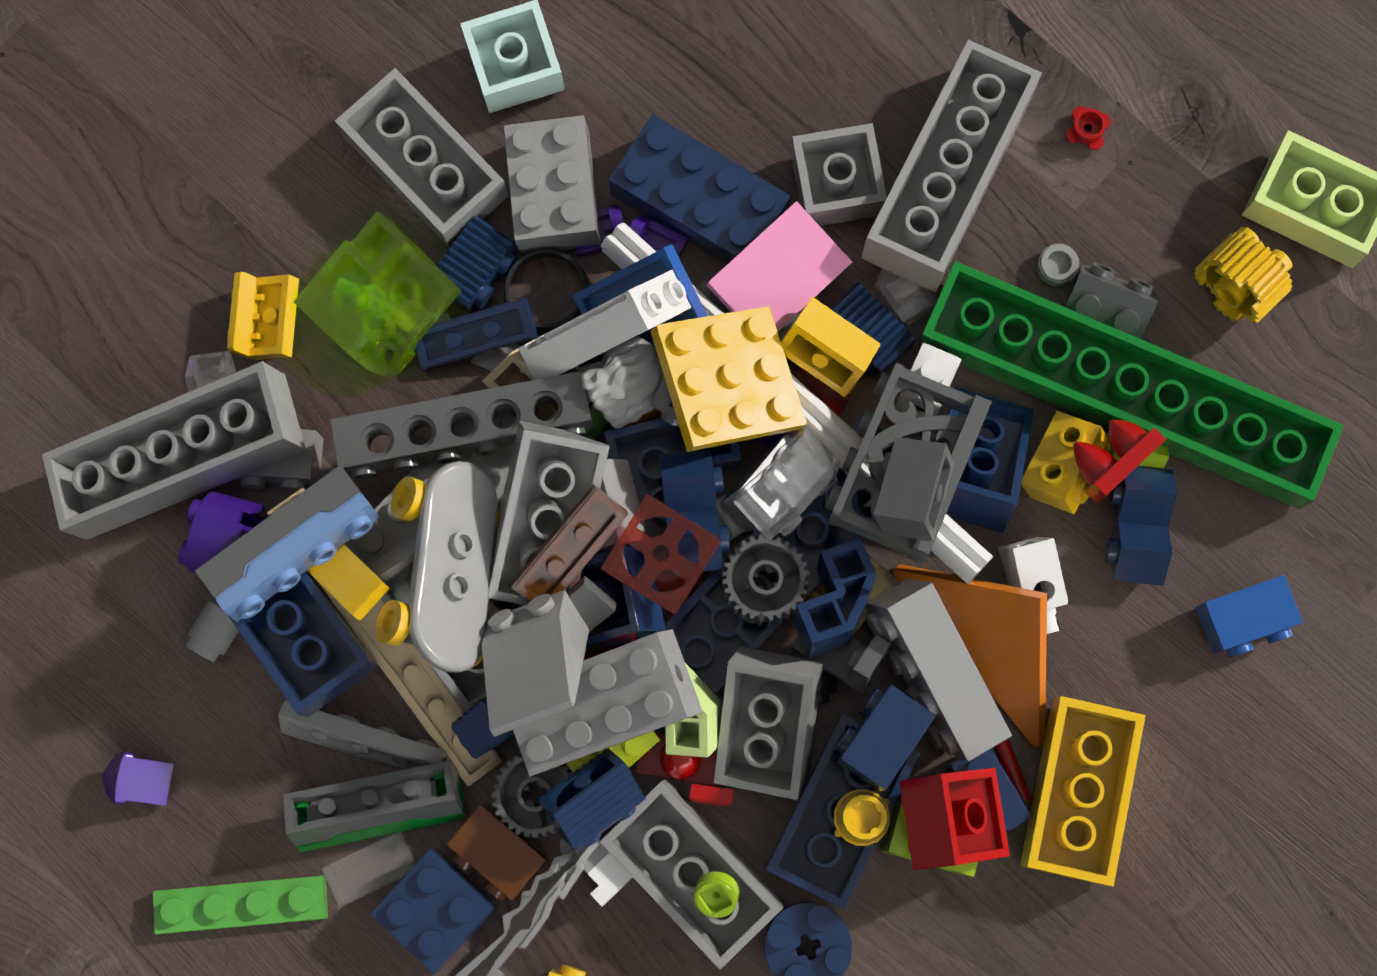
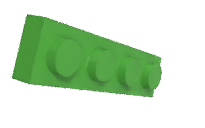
M326 875L153 891L155 934L327 919Z

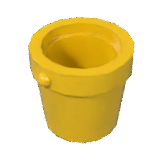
M856 789L846 793L837 802L834 809L835 836L842 837L846 842L855 846H869L878 842L887 833L890 825V811L887 806L889 800L887 798L883 799L879 794L868 789Z

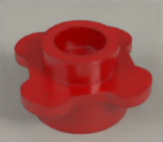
M1076 107L1072 112V125L1065 132L1066 140L1071 144L1077 142L1085 144L1093 151L1099 150L1104 144L1102 138L1104 131L1111 124L1109 116L1094 108ZM1089 125L1091 131H1086L1084 126Z

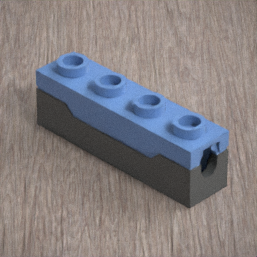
M339 465L200 566L195 572L216 599L221 609L238 622L242 618L247 619L256 615L264 607V602L277 592H285L294 587L300 581V575L311 567L328 562L337 553V548L349 539H357L366 534L372 528L373 522L379 518V515L342 466Z

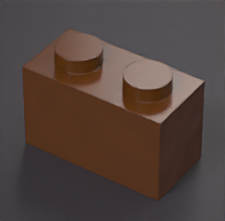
M480 804L448 842L447 845L455 851L450 858L466 872L470 873L475 869L487 880L483 883V886L500 901H503L506 896L511 901L516 900L549 859L521 835L515 834V830H509L508 824H503L501 822L502 819L496 816L486 805Z

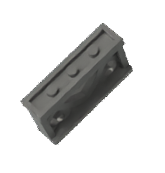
M895 363L891 375L884 372L881 374L873 396L880 398L875 412L866 409L857 433L864 435L863 441L859 449L850 447L841 468L842 471L848 473L843 487L834 484L825 508L832 511L828 524L839 526L905 554L908 559L923 565L930 554L992 401L978 395L972 397L905 369L901 364ZM904 391L918 394L924 404V417L916 418V408L910 400L907 401L908 410L903 413L898 412L894 408V398L896 395ZM934 401L966 414L965 418L946 415L933 416ZM884 414L885 418L893 426L874 436ZM937 433L935 442L943 440L948 444V449L954 461V468L934 541L883 534L875 517H861L854 511L851 503L853 495L860 490L868 492L870 501L864 504L863 507H871L873 495L876 491L881 490L884 479L882 474L884 460L882 451L893 445L896 437L909 438L921 435V440L930 441V434ZM866 456L871 477L856 479Z

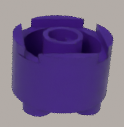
M214 491L208 493L202 501L198 499L193 500L187 515V522L191 524L188 540H185L180 547L178 554L179 564L186 565L190 572L196 573V569L264 521L265 518L259 517V512L265 511L264 505Z

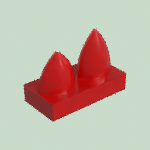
M1111 420L1109 422V437L1112 447L1120 457L1118 461L1106 450L1096 445L1078 441L1073 443L1076 464L1080 473L1090 485L1085 492L1095 503L1111 492L1166 440L1155 427L1147 433L1143 428L1132 422Z

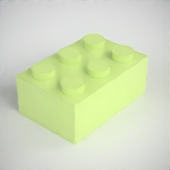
M1288 130L1274 147L1241 216L1348 267L1354 268L1369 254L1377 237V172Z

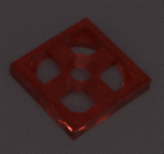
M647 493L604 561L601 569L676 615L722 539ZM665 516L672 519L661 536L651 537L636 528L640 522L648 518ZM687 529L693 532L699 545L700 555L696 564L680 555L677 544ZM626 543L644 553L646 562L636 578L628 574L624 565L623 548ZM658 545H664L670 551L669 558L664 562H658L653 557V550ZM670 569L686 579L683 585L675 590L658 592L651 588L660 571Z

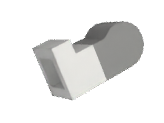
M561 838L560 850L562 855H565L572 848ZM599 838V845L587 858L584 870L599 885L590 895L601 906H604L633 877L600 843L601 839ZM582 847L570 863L576 864L588 847Z

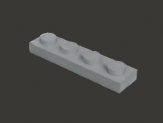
M287 700L284 701L278 714L280 729L283 734L397 770L445 761V750L440 749L438 745L431 741L407 739L387 727L372 728L360 724L357 719L349 715L339 714L334 716L319 709L310 717L298 715Z

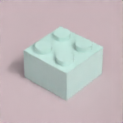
M538 0L460 23L489 114L565 90L562 73Z

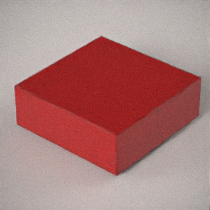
M691 784L689 799L691 802L729 807L732 805L734 789Z

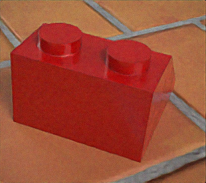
M996 768L937 774L899 781L913 871L956 866L1010 856Z

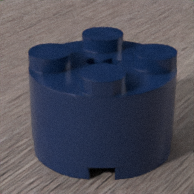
M802 901L784 907L770 921L764 936V954L774 976H843L850 965L852 941L849 930L843 920L824 905ZM806 934L811 940L818 939L819 945L813 948L815 955L809 958L804 952L797 954L795 949L801 945L800 937Z

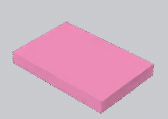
M796 201L713 277L706 286L730 312L769 306L778 332L806 306L811 297H816L852 261Z

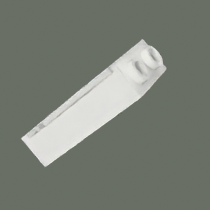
M670 270L622 293L518 349L534 380L557 376L690 309L691 306L686 298V291L683 285L677 280L673 270Z

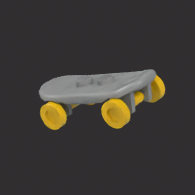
M458 461L439 468L429 478L426 485L422 480L406 476L395 487L391 498L392 515L407 522H411L417 517L419 520L410 587V603L408 605L397 600L388 601L382 607L376 621V636L379 642L391 646H398L402 642L413 644L428 663L437 669L449 673H460L478 665L483 659L482 641L486 630L494 540L499 516L497 494L489 476L483 469L473 463Z

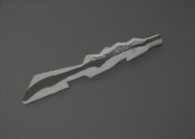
M597 841L588 847H582L576 852L571 849L568 854L555 857L549 871L535 876L531 890H524L522 892L520 907L503 915L504 934L455 976H504L505 974L498 969L516 948H527L548 919L554 902L559 897L562 900L565 899L583 872L587 858L597 848L599 842Z

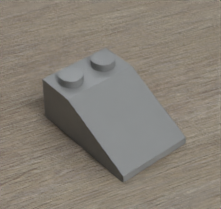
M565 590L552 595H539L527 605L512 611L510 609L501 610L488 620L482 641L489 729L494 737L567 710L575 705L589 629Z

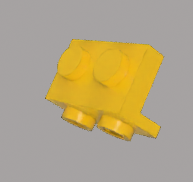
M236 272L234 274L230 322L227 333V350L250 360L292 358L299 279L289 274L267 277H254L245 272Z

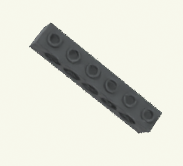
M582 371L330 419L337 465H341L345 472L351 476L352 480H364L377 476V470L392 467L394 472H405L417 469L419 467L418 462L435 459L436 464H447L460 460V454L477 451L478 456L493 455L502 452V446L514 444L519 421L558 428L585 436V430L594 429L587 390L582 388ZM546 403L556 405L558 413L553 419L543 421L536 417V412L541 405ZM505 411L515 413L516 421L511 427L500 429L495 426V419L500 413ZM469 419L474 421V429L468 436L458 437L454 435V427L460 420ZM422 427L431 428L432 437L426 444L415 445L412 443L413 434L417 429ZM380 435L390 436V445L387 450L382 453L371 452V444L376 437Z

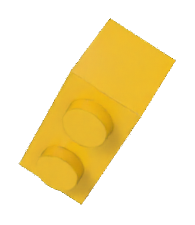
M811 297L781 341L785 357L844 398L863 375L881 345L814 297Z

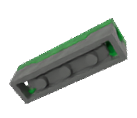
M451 760L283 794L285 833L299 852L466 819L462 779Z

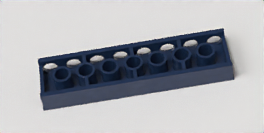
M864 414L851 426L856 433ZM879 426L874 436L883 431ZM893 445L882 451L883 457H885L887 452H892ZM826 455L808 472L774 516L755 528L745 539L748 543L750 537L753 536L757 540L761 534L764 538L772 536L773 541H776L779 537L782 544L788 541L790 549L795 547L797 548V554H803L802 562H807L805 570L809 571L807 578L809 585L803 602L822 584L817 571L820 552L857 538H861V540L865 538L839 526L828 524L832 511L825 508L834 484L843 487L848 475ZM864 490L856 492L851 501L854 511L861 517H873L871 507H863L864 504L870 501V495ZM728 558L723 562V570H715L665 623L666 630L673 629L684 662L716 696L725 687L728 661L739 647L760 650L787 621L782 617L779 624L774 620L771 626H768L766 622L759 626L758 623L750 624L742 620L739 613H734V606H728V599L724 598V590L722 589V574L725 563H728ZM765 571L757 573L758 580L754 581V584L757 587L762 586L764 590L772 589V583L777 582L775 576L767 577Z

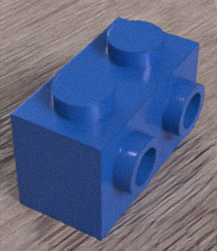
M1285 575L1204 602L1195 607L1213 654L1226 650L1229 658L1253 650L1251 641L1266 636L1268 644L1291 637L1293 636L1291 627L1304 623Z

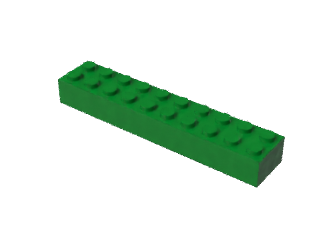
M956 261L952 266L918 345L921 348L922 344L926 343L957 356L961 359L960 365L1107 428H1109L1111 420L1132 422L1143 428L1147 433L1155 427L1166 438L1161 445L1168 447L1169 454L1297 509H1301L1315 500L1344 428V425Z

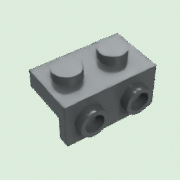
M1094 262L1091 267L1082 264L1064 307L1141 339L1158 304V294L1152 292L1154 287L1140 279L1131 278L1128 282L1115 277L1113 269Z

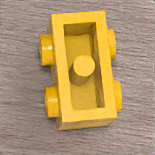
M1056 411L1022 478L1021 485L1030 498L1075 514L1079 504H1083L1089 496L1085 490L1090 485L1084 479L1076 464L1073 443L1076 441L1090 443L1110 453L1111 442L1103 428Z

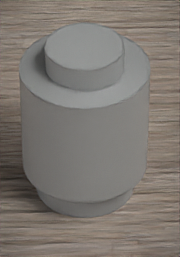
M208 600L187 635L190 636V639L185 646L209 661L215 662L219 654L224 656L239 630L218 603L215 604Z

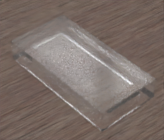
M398 832L322 869L338 906L343 907L406 876L416 865V861L403 833Z

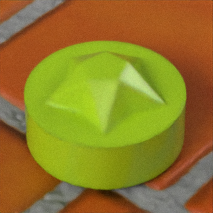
M719 871L708 872L701 876L694 891V902L698 910L706 916L713 918H722L731 914L736 908L739 897V887L736 881L730 875Z

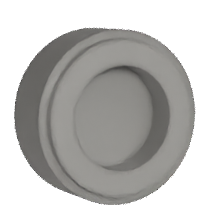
M1052 244L1046 247L1037 261V273L1041 280L1055 287L1064 286L1071 282L1079 269L1078 255L1071 247L1065 244Z

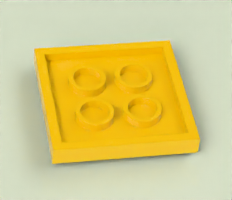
M769 306L659 324L650 331L687 452L800 430L807 424Z

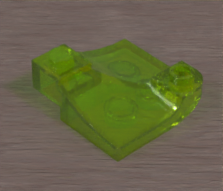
M378 211L352 242L346 240L342 242L295 299L294 303L364 368L374 374L390 377L399 374L416 355L414 353L416 345L462 290L432 262L416 244V240L390 216ZM391 349L393 358L390 363H386L385 353Z

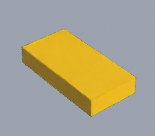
M345 544L337 548V553L328 562L319 566L314 565L307 570L359 621L364 618L390 589Z

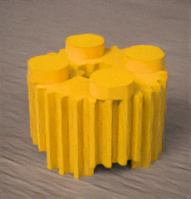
M1241 227L1233 234L1231 233L1195 268L1194 274L1196 276L1194 278L1200 286L1206 282V287H1209L1211 289L1210 292L1216 296L1213 304L1218 312L1221 311L1223 313V316H1228L1232 322L1242 317L1257 324L1291 291L1292 280L1289 278L1290 274L1287 271L1293 265L1283 251L1274 249L1271 252L1268 246L1265 247L1263 242L1259 241L1255 232L1248 227Z

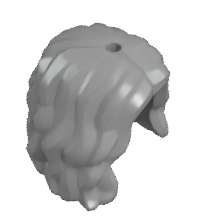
M636 336L607 350L602 361L584 365L580 369L582 371V388L589 391V398L593 402L594 407L597 410L603 411L605 420L609 421L616 429L639 420L643 414L654 409L651 403L664 377L655 348L645 339Z

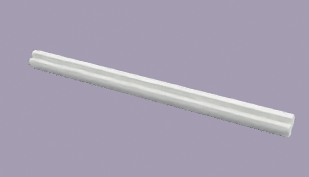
M624 222L617 225L613 233L606 236L600 246L603 248L602 252L621 269L656 252ZM693 285L707 316L725 314ZM791 374L807 423L799 431L837 466L842 468L850 447L859 449L863 438ZM866 456L856 479L871 477ZM947 514L945 515L931 551L969 584L993 556Z

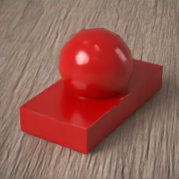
M655 733L660 741L639 758L637 762L636 774L716 787L720 785L714 783L718 747L709 757L666 754V735Z

